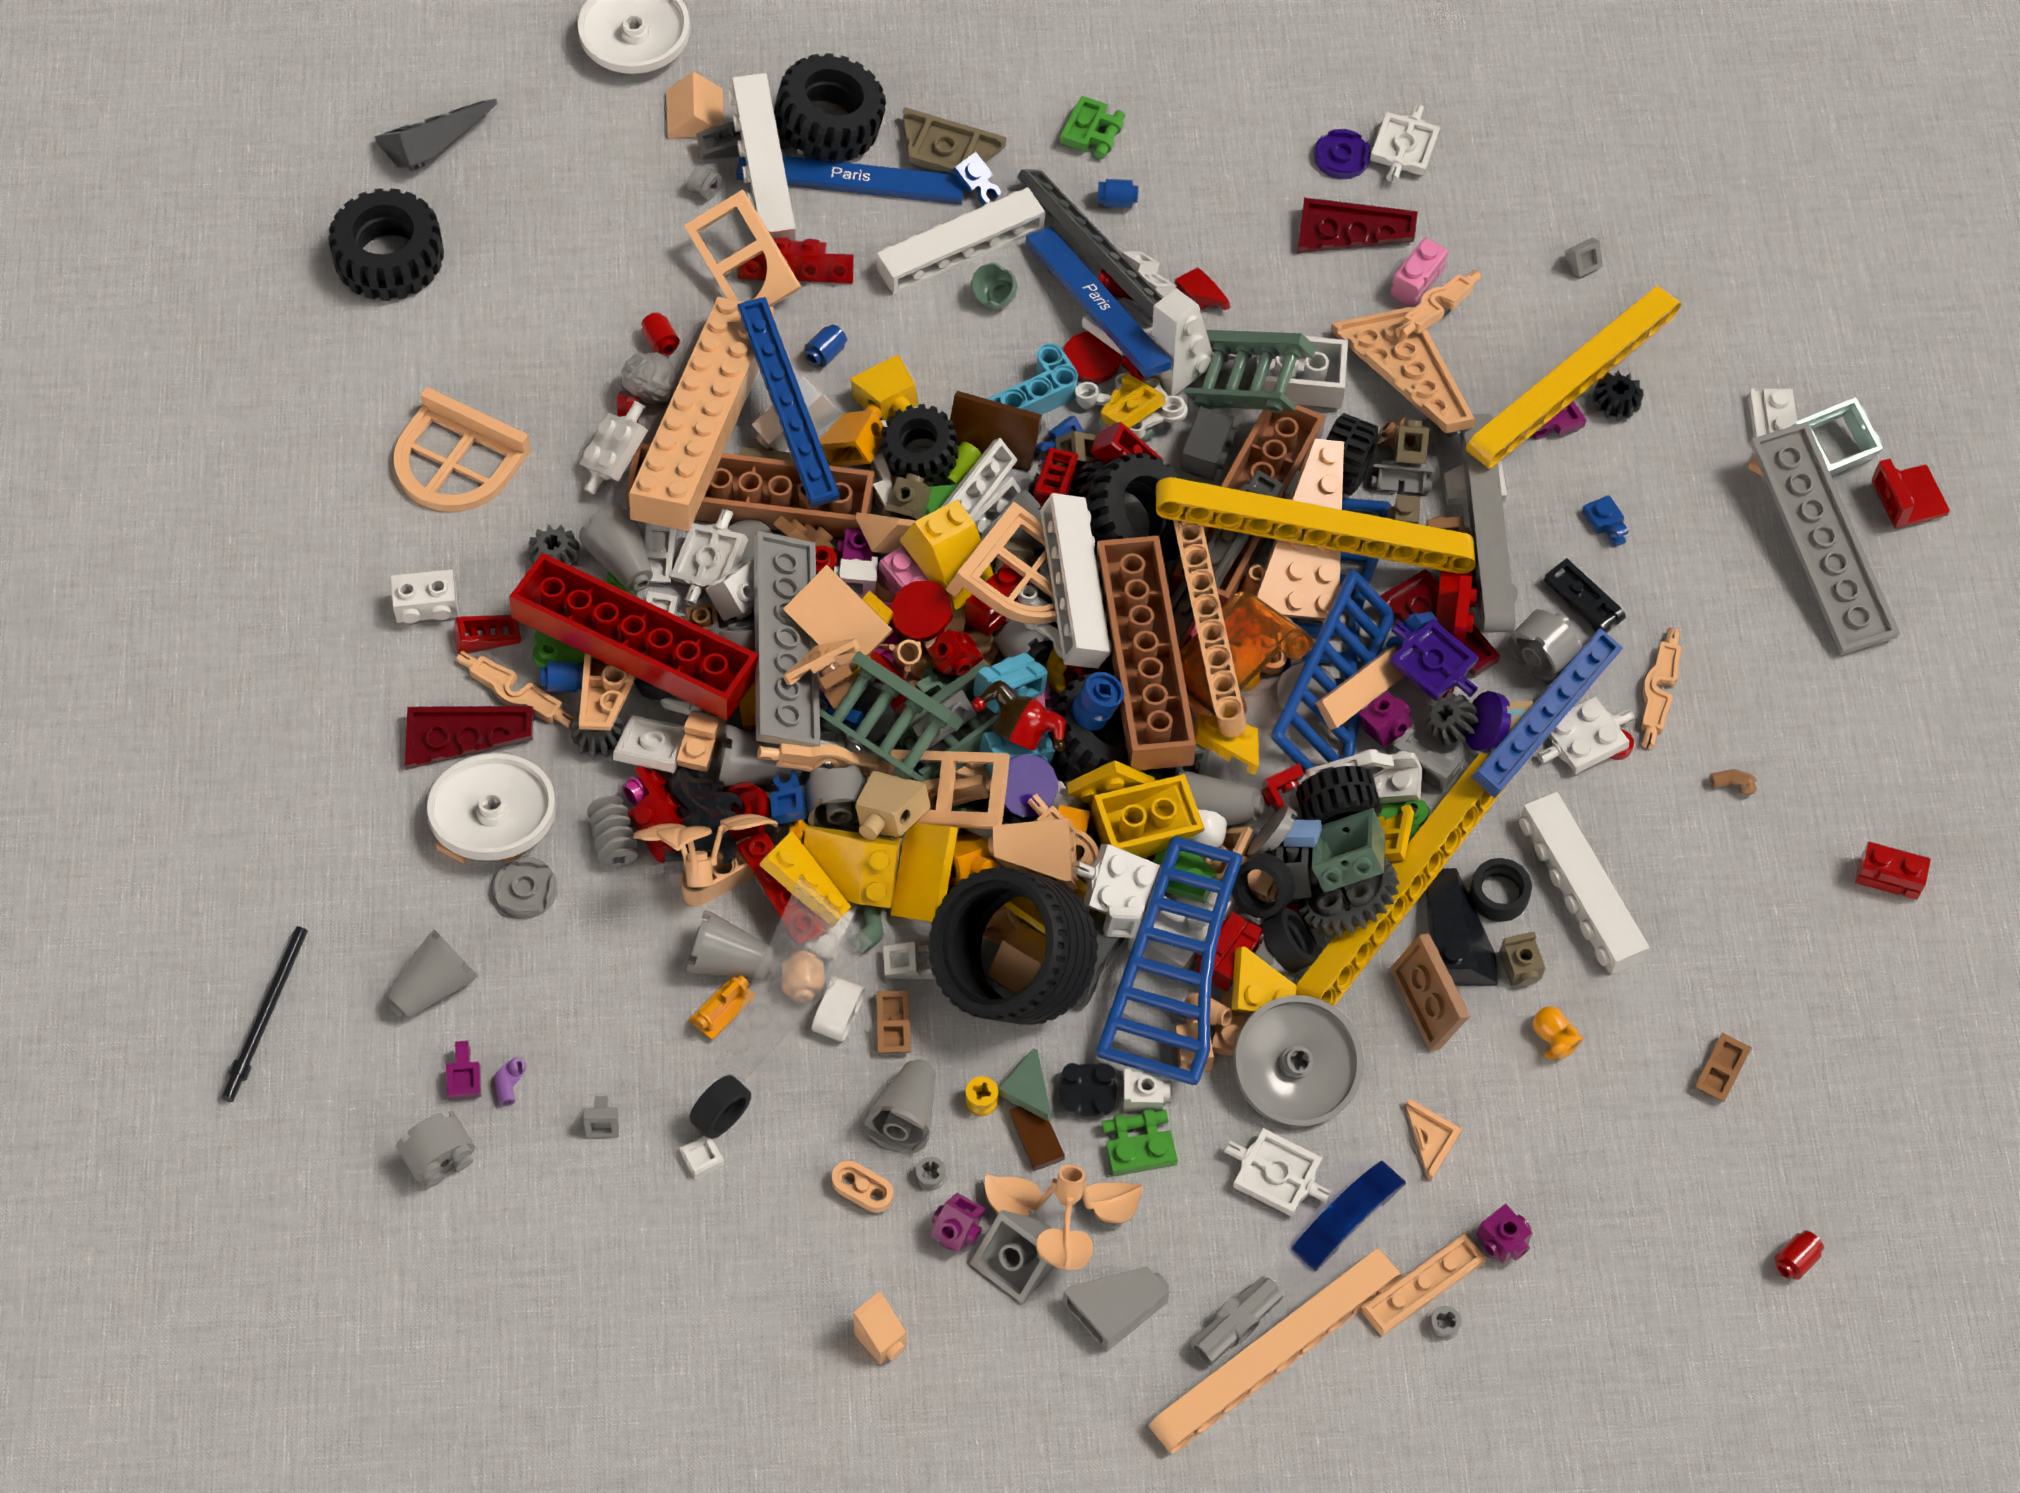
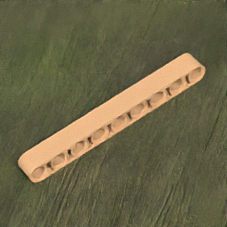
M1173 520L1218 727L1223 735L1236 737L1245 731L1247 722L1203 525Z
M1381 1249L1374 1250L1163 1410L1151 1421L1149 1428L1170 1454L1177 1452L1359 1313L1365 1304L1395 1284L1401 1278L1402 1273Z

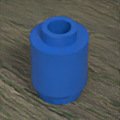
M1106 179V182H1098V204L1105 205V208H1132V203H1138V186L1133 185V180Z
M831 324L829 327H823L804 346L807 360L814 366L825 367L845 348V343L847 342L846 334L840 327Z
M546 661V667H540V686H546V692H577V689H582L584 665H577L576 661Z

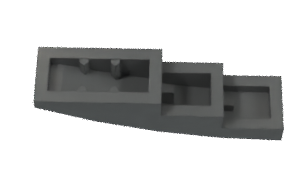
M733 122L696 134L704 159L739 157L737 140H742L740 131L735 132ZM777 128L780 148H790V141H785L779 133L780 129Z

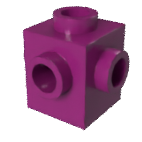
M861 528L846 529L845 540H839L838 558L871 561L872 557H878V562H880L881 553L872 552Z
M1388 691L1379 698L1374 699L1365 709L1358 713L1365 732L1383 748L1387 747L1398 737H1401L1409 727H1412L1409 717L1411 712L1409 706L1402 698L1396 699Z
M956 1193L945 1202L944 1206L940 1205L934 1213L931 1222L935 1226L930 1236L938 1240L942 1247L960 1252L968 1244L973 1245L982 1231V1228L978 1225L985 1212V1208Z
M1505 1203L1481 1222L1476 1235L1483 1242L1485 1251L1492 1258H1498L1504 1265L1511 1258L1517 1261L1530 1249L1528 1244L1533 1232L1527 1220L1521 1215H1516Z

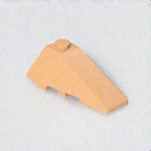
M585 653L579 729L611 730L636 677Z

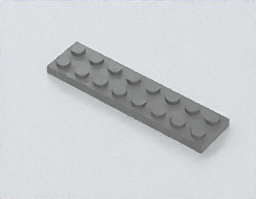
M1808 421L1752 438L1750 442L1751 448L1840 655L1897 638L1900 634Z
M757 531L753 538L755 653L759 654L755 665L756 741L777 745L785 743L806 747L820 746L819 671L813 673L810 669L793 685H787L782 677L784 673L818 645L783 610L816 576L815 543Z

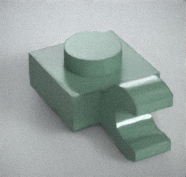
M931 664L920 673L922 680L916 683L915 687L926 695H929L931 692L936 694L958 677L949 674L943 675Z

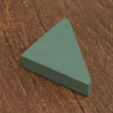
M1033 1048L998 1088L999 1096L1049 1122L1051 1111L1038 1050Z

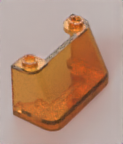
M1246 591L1238 592L1221 608L1240 691L1280 650L1289 658L1299 659L1316 644L1305 630L1252 593ZM1197 633L1180 650L1188 702L1194 714L1216 716ZM1241 696L1244 713L1246 714L1247 705L1244 698Z

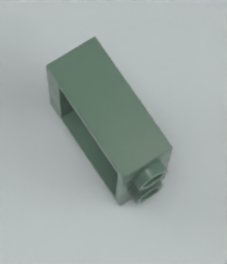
M1374 808L1322 825V831L1317 844L1313 847L1312 869L1324 893L1384 873L1385 832ZM1348 827L1350 830L1344 831L1343 828ZM1343 860L1348 861L1347 863H1344V864L1341 863Z

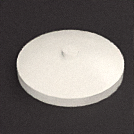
M587 0L579 14L578 32L584 51L600 66L620 73H645L662 68L681 54L689 40L690 18L683 0Z
M491 753L467 758L447 769L436 780L429 793L427 813L433 834L448 850L474 860H501L525 852L546 835L554 821L556 802L551 781L537 765L518 756Z

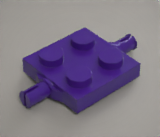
M1432 619L1422 629L1416 630L1413 633L1402 625L1401 622H1397L1393 626L1391 632L1404 643L1391 657L1390 664L1435 702L1449 689L1456 686L1467 694L1468 697H1472L1476 693L1478 687L1465 676L1478 663L1479 657L1439 623Z

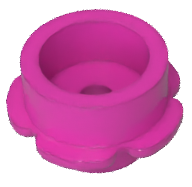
M630 776L628 777V782L622 785L626 798L634 806L650 794L640 778L637 779Z

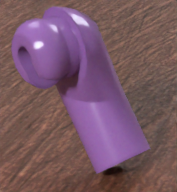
M516 1057L507 1061L495 1075L494 1080L500 1106H510L515 1103L513 1087L526 1070V1063L521 1058Z

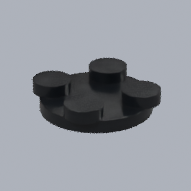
M1069 1063L1064 1066L1059 1093L1062 1108L1065 1112L1082 1119H1096L1113 1112L1117 1097V1086L1114 1080L1115 1070L1111 1065L1101 1064L1098 1066L1094 1064L1078 1065L1076 1063Z

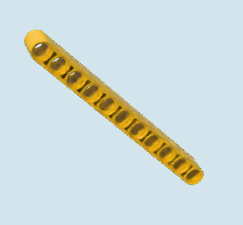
M1660 286L1654 287L1475 433L1468 442L1465 451L1488 469L1493 468L1607 372L1670 322L1679 311L1682 303Z
M1163 478L1156 484V512L1165 519L1457 574L1469 573L1476 567L1475 540L1466 533L1178 478Z
M1481 753L1474 759L1410 840L1407 846L1405 861H1394L1392 863L1400 884L1396 886L1399 893L1392 896L1394 904L1385 905L1387 913L1376 914L1377 922L1368 920L1366 922V929L1361 928L1360 925L1357 926L1354 934H1351L1349 929H1346L1341 937L1336 934L1297 983L1296 995L1318 998L1332 1006L1338 1003L1504 791L1503 789L1494 798L1471 778L1490 755Z

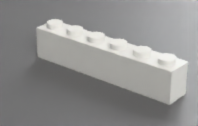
M760 73L732 77L733 88L728 89L730 106H736L737 114L733 115L735 132L740 131L742 140H737L739 156L740 158L745 157L747 165L742 166L744 183H750L751 192H747V196L773 240L784 237L794 241L796 228L767 74Z
M1029 188L1012 192L1005 198L989 202L970 213L961 214L954 220L938 224L931 230L919 235H913L894 246L885 247L877 253V271L892 294L895 295L1023 239L1028 234L1044 229L1045 211Z
M1052 493L1041 508L1040 514L1064 665L1098 669L1104 660L1110 656L1112 641L1108 637V616L1104 612L1102 601L1104 593L1103 588L1100 587L1098 576L1099 563L1096 561L1094 552L1095 538L1091 534V513L1087 509L1086 498Z
M1555 792L1525 804L1519 819L1520 828L1524 835L1529 836L1534 843V850L1538 859L1541 862L1544 861L1548 867L1553 885L1556 888L1559 887L1565 896L1564 900L1570 913H1574L1579 920L1584 938L1590 940L1596 949L1595 954L1600 965L1606 966L1610 975H1613L1644 962L1650 949L1648 943L1559 793Z

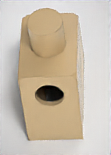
M873 771L856 802L860 834L870 841L875 840L880 833L894 837L903 835L931 808L926 783Z

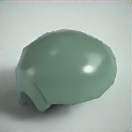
M995 262L980 266L973 273L970 283L976 299L983 306L995 310L1008 306L1016 297L1018 284L1012 272Z

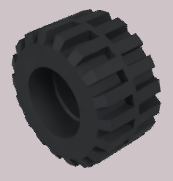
M919 404L918 408H913L912 405L906 406V411L897 410L895 418H888L886 421L887 427H883L881 432V445L884 459L892 476L896 475L897 477L906 478L907 473L924 478L923 483L926 485L931 481L935 485L940 482L939 478L941 476L947 478L950 475L949 469L955 468L959 451L954 424L951 419L948 420V416L944 411L938 413L937 407L932 405L929 409L926 408L925 404ZM920 438L930 439L935 442L929 450L921 453H913L905 449L910 442Z
M1345 413L1337 418L1326 440L1344 442L1342 493L1351 496L1359 488L1367 472L1376 448L1379 432L1377 425Z
M1340 766L1323 770L1305 779L1297 787L1296 796L1303 820H1321V825L1371 808H1374L1377 817L1382 811L1373 773L1369 769H1365V767ZM1348 827L1343 828L1344 831L1350 830Z

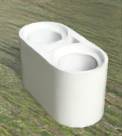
M834 976L817 1010L812 1024V1031L844 1042L862 1004L865 987Z

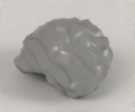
M657 352L648 354L637 353L631 359L626 360L621 370L623 386L632 395L650 404L660 405L671 401L678 386L671 362L664 355Z

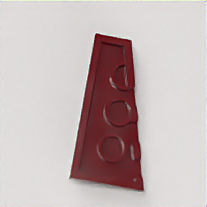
M1304 197L1297 253L1414 242L1418 211Z
M1424 569L1383 593L1380 597L1391 607L1395 617L1402 623L1414 613L1432 612L1436 617L1439 583L1427 569ZM1473 624L1472 633L1466 632L1464 645L1479 657L1478 663L1468 671L1473 676H1476L1498 663L1500 654Z
M533 706L407 707L405 768L407 770L533 740Z

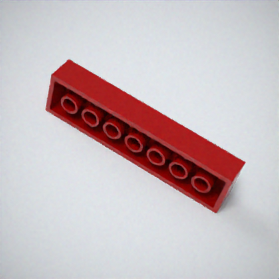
M541 553L509 596L511 618L725 720L729 719L755 681V665L759 654L545 553Z

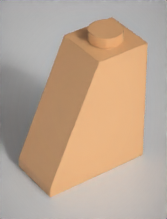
M1069 818L993 826V836H990L988 839L989 852L1000 865L1052 878L1064 883L1071 889H1078L1077 874L1072 873V868H1077L1073 866L1077 861L1075 826Z

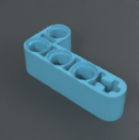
M1044 344L1037 351V376L987 399L1043 415L1075 399L1078 373L1058 345Z

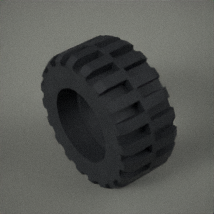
M826 53L824 56L813 54L808 59L804 57L796 61L795 64L789 66L785 75L782 76L774 105L776 127L780 129L779 133L785 141H790L789 145L793 149L803 151V155L806 157H817L818 161L827 162V160H833L834 163L843 162L845 158L849 161L857 158L859 154H865L877 139L886 110V96L883 93L880 82L875 81L876 77L870 70H864V66L861 63L849 61V57L842 55L841 58L834 57V54ZM811 102H831L842 107L848 114H829L818 109Z
M383 188L374 189L375 192L369 194L365 191L360 193L357 199L353 200L351 198L344 204L345 208H340L334 215L335 220L330 223L328 240L336 273L339 274V278L344 285L350 286L351 291L358 295L364 293V297L375 300V297L381 298V301H391V298L398 297L400 300L407 298V294L411 292L413 294L420 292L424 284L428 286L434 280L433 274L437 275L442 267L441 261L444 259L440 226L434 210L429 208L428 203L423 199H416L415 194L407 191L401 193L399 189L390 188V191H383ZM385 235H398L410 240L403 248L388 254H375L363 249L370 241Z
M1129 453L1090 474L1086 479L1085 485L1081 487L1079 497L1086 498L1087 509L1091 513L1090 527L1091 534L1095 538V556L1098 541L1147 537L1136 530L1128 520L1123 504L1124 492H1128L1136 497L1145 508L1149 519L1148 536H1159L1164 564L1181 555L1174 521L1162 518L1156 512L1157 482L1168 477L1183 479L1182 476L1178 477L1175 474V468L1170 464L1164 465V460L1156 456L1150 457L1147 453Z
M1091 674L1079 676L1077 680H1072L1068 683L1050 709V711L1061 715L1066 722L1063 737L1065 749L1061 752L1055 751L1053 759L1055 760V768L1059 773L1064 772L1068 776V781H1072L1114 760L1129 766L1126 747H1114L1102 742L1090 730L1081 727L1072 718L1070 711L1071 703ZM1119 705L1107 725L1118 732L1126 745ZM1047 731L1048 736H1050V739L1053 743L1055 740L1054 733L1052 731ZM1153 769L1138 771L1150 775Z

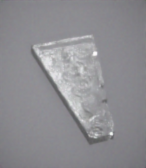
M801 876L715 1063V1066L725 1075L734 1076L742 1084L872 943L866 935Z

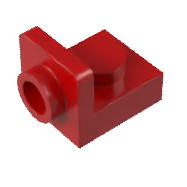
M1300 763L1263 781V789L1260 790L1261 795H1263L1265 804L1268 807L1272 805L1275 812L1284 806L1278 790L1281 789L1284 794L1300 785L1298 781L1305 775Z

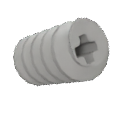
M619 796L598 798L589 804L587 808L590 827L593 829L592 835L595 840V848L598 851V860L607 866L626 865L639 857L638 851L634 849L636 842L631 838L633 830L628 827L631 824L630 818L626 816L628 810L626 806L621 805L623 799Z

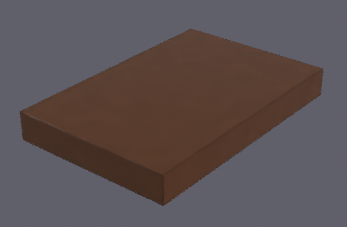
M957 391L954 395L950 419L954 424L958 446L962 442H968L983 454L993 440L1001 438L1018 460L1014 466L1030 470L1033 466L1042 415Z

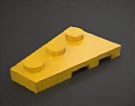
M793 831L759 864L830 928H833L851 908Z

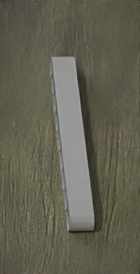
M1473 414L1475 418L1474 428L1460 430L1470 530L1471 536L1475 540V576L1482 633L1514 632L1515 605L1499 467L1496 464L1493 468L1488 469L1465 451L1473 435L1489 423L1493 416L1492 414Z

